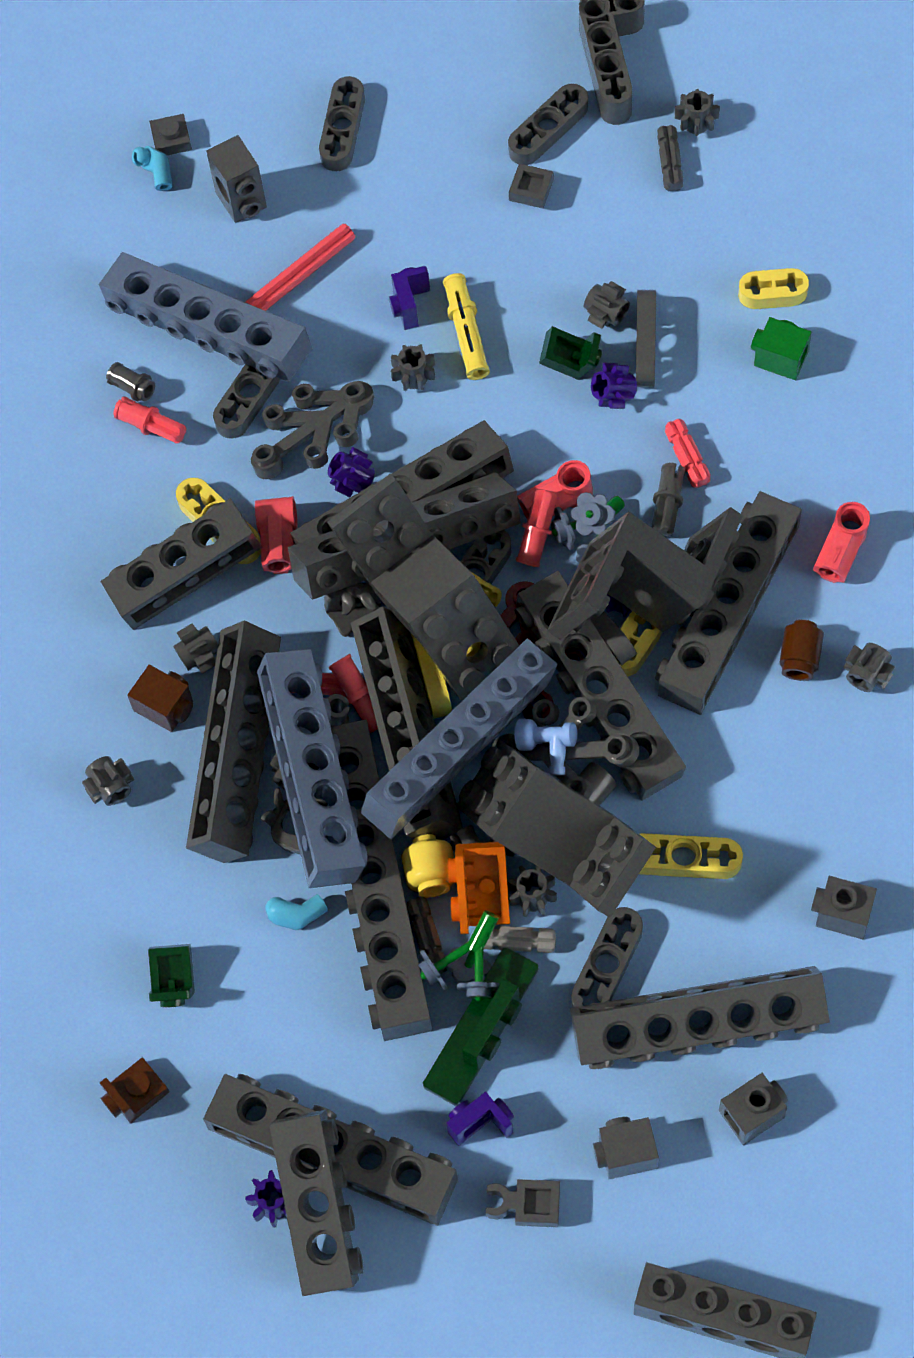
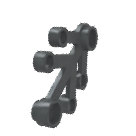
M354 381L346 384L340 390L314 391L310 384H300L292 391V397L298 408L307 409L313 405L330 406L320 411L284 412L283 407L278 404L266 407L262 412V417L267 428L277 430L287 426L300 427L273 446L264 444L255 448L251 457V464L255 474L261 479L276 477L283 470L282 457L312 436V444L308 445L303 451L304 458L310 468L318 469L323 467L328 462L326 451L333 421L343 414V422L334 428L333 434L340 447L353 446L358 441L356 430L359 416L367 413L373 405L374 392L372 387L366 382Z
M584 697L575 698L569 705V715L558 727L563 726L565 722H574L578 730L583 724L591 722L596 715L594 703ZM541 699L534 704L532 708L533 717L531 719L537 724V727H545L546 725L554 724L558 720L560 711L555 703L547 699ZM586 704V713L583 716L579 717V708L582 705ZM549 706V715L546 718H542L543 709ZM618 732L610 735L606 741L576 742L574 747H566L565 760L606 758L610 763L618 767H628L637 760L639 745L634 738L625 733ZM504 734L497 738L492 745L495 746L500 739L528 760L543 761L548 768L551 766L549 755L550 743L537 744L530 751H519L516 747L515 735ZM618 742H622V750L618 754H614L615 745ZM564 761L565 775L555 776L572 789L577 784L582 783L583 790L580 794L589 799L592 795L591 783L578 776Z

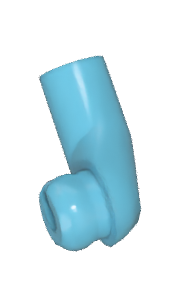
M150 146L144 148L136 147L132 152L133 163L153 173L156 190H170L173 185L167 155Z
M316 894L301 905L286 901L281 897H273L267 902L265 911L268 919L275 925L299 930L327 912L328 908L323 899Z

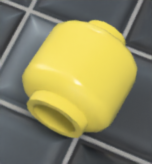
M433 834L415 837L412 840L413 844L405 848L401 855L408 888L418 892L419 896L425 898L437 897L449 892L450 886L454 884L449 883L448 858H454L451 844L445 840L436 839V836Z

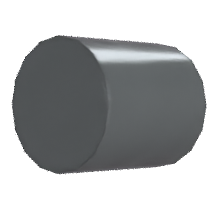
M593 762L589 763L578 775L591 783L592 795L589 799L599 806L617 786L613 777L604 768ZM577 784L574 790L581 793L583 784Z

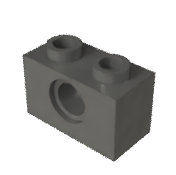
M239 135L206 150L215 193L235 223L245 218H251L267 208L259 165Z

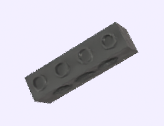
M230 498L225 502L211 506L205 515L194 522L180 526L172 536L161 543L147 547L139 557L130 563L114 568L109 573V576L100 582L121 617L134 630L263 547ZM219 536L214 544L206 546L207 541L211 537ZM186 556L185 561L181 565L174 567L177 559ZM154 577L151 584L141 587L147 578Z
M326 1110L276 1119L269 1124L302 1296L354 1287L359 1280L358 1274L363 1273V1260L359 1247L353 1248L350 1231L355 1230V1219L351 1205L344 1204L341 1189L347 1187V1179L344 1165L342 1162H336L333 1145H338L336 1123L334 1119L328 1120ZM311 1148L319 1154V1168L309 1169L302 1164L300 1159L302 1149ZM319 1191L326 1195L329 1202L327 1211L319 1212L310 1206L308 1200L310 1192ZM320 1234L332 1236L337 1243L336 1253L325 1254L320 1251L317 1246V1236Z
M648 1262L645 1264L634 1303V1315L777 1358L806 1357L817 1312Z

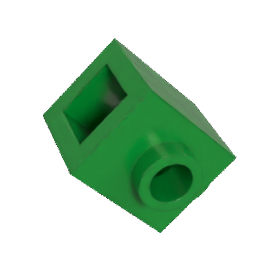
M769 317L764 330L758 328L752 340L751 350L755 351L754 366L796 381L809 352L812 331L798 327L788 320H777Z

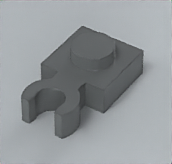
M517 1179V1192L509 1191L505 1186L497 1183L487 1185V1195H498L503 1199V1203L497 1208L487 1207L486 1217L497 1220L504 1218L508 1213H516V1226L558 1227L560 1181Z

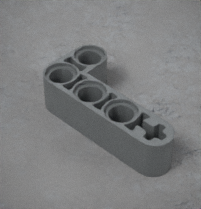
M580 0L579 32L600 115L605 122L612 125L623 124L632 115V85L619 36L634 34L642 29L644 25L645 0Z

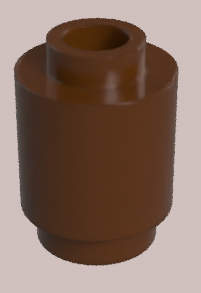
M796 620L794 624L785 627L779 661L783 676L793 680L808 681L813 679L814 672L818 671L824 632L817 628L816 623L809 620Z

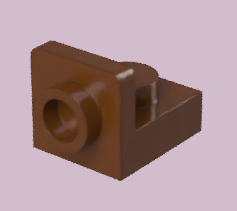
M143 1057L112 1082L107 1078L99 1082L106 1093L100 1098L115 1118L122 1113L130 1124L170 1092Z

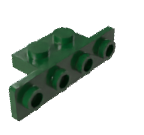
M509 948L501 950L483 981L487 983H500L498 990L492 991L491 998H486L482 1001L472 999L423 1081L425 1090L454 1106H458L461 1103L485 1060L491 1061L501 1044V1038L499 1037L507 1024L511 1026L516 1020L522 1007L520 1001L539 970L537 963Z

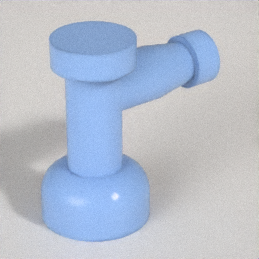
M519 719L515 726L517 749L519 751H530L536 747L537 743H550L549 755L551 766H549V774L565 775V767L563 766L566 747H574L576 745V724L574 722H565L561 727H537V724L532 719Z

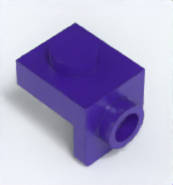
M426 266L418 268L409 267L398 273L391 274L393 295L389 296L390 307L394 318L401 317L404 330L419 327L417 307L413 296L430 291L429 273Z
M485 1091L473 1102L470 1103L466 1100L456 1106L448 1116L450 1120L446 1122L448 1134L460 1146L490 1121L508 1138L513 1134V1124L510 1120L514 1118V1115L502 1099L498 1097L493 1101Z

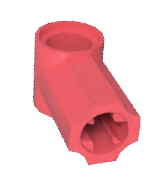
M578 460L565 462L559 467L556 475L518 495V503L523 514L528 520L534 496L538 489L549 490L558 495L555 508L560 507L563 511L569 507H578L577 498L580 494L585 492L593 494L591 473L588 466ZM573 481L582 482V484L577 487L567 486L570 482Z
M291 496L256 500L255 517L261 546L263 547L261 548L263 571H269L274 574L288 573L292 569L288 547L295 545L290 532L298 528L295 498Z
M847 502L836 511L835 521L813 568V571L818 573L821 578L833 583L845 582L859 548L866 539L869 527L870 514L864 505L858 502ZM853 521L860 528L854 530L847 529L842 523Z

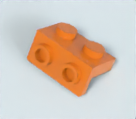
M499 842L456 844L455 858H448L449 883H457L458 897H451L452 922L460 921V934H469V926H477L484 910L492 912L499 917L496 925L510 924L505 846Z

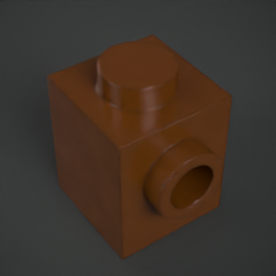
M150 664L127 694L134 712L170 732H173L179 722L183 723L186 721L193 708V699L188 682L175 672L169 671L166 674Z

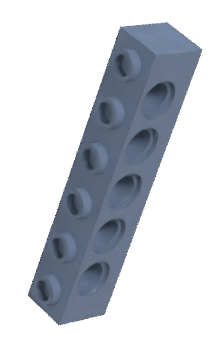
M124 252L119 255L98 284L105 298V304L115 313L129 314L148 327L155 325L166 330L176 339H188L207 352L216 351L227 356L238 365L247 364L258 369L268 378L273 379L277 377L290 382L312 350L305 327Z
M527 638L367 792L361 814L387 837L392 839L549 685L557 663Z
M311 649L265 653L257 674L308 888L356 883L364 867L367 865V851L364 843H359L356 831L358 828V815L356 808L350 806L347 795L349 779L347 772L341 770L338 759L340 743L338 736L332 734L329 723L331 719L330 703L327 698L323 699L321 691V667L318 663H314ZM290 692H295L302 698H296ZM298 727L308 729L311 734L302 732ZM307 763H313L320 768V770L312 769L308 766ZM316 799L326 801L330 807L320 805ZM325 835L334 837L339 844L329 842Z

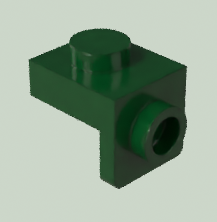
M552 326L546 332L539 364L579 380L590 369L594 370L601 359L602 350L599 349L601 335L593 332L584 340Z
M191 944L150 947L148 949L151 978L149 1001H160V1007L185 1005V999H190L195 993Z

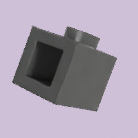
M828 876L825 889L817 887L811 911L818 912L816 927L864 939L877 888Z
M762 1072L720 1100L719 1112L742 1145H745L785 1118L787 1110L785 1103L788 1099L781 1086L775 1080L769 1082Z
M618 1117L605 1123L606 1127L599 1128V1142L593 1143V1150L598 1168L606 1167L608 1179L658 1169L659 1156L649 1117L633 1121L630 1120V1117Z

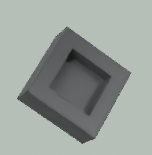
M184 114L149 121L155 149L166 155L192 150Z
M519 163L509 190V201L544 209L554 180V172Z

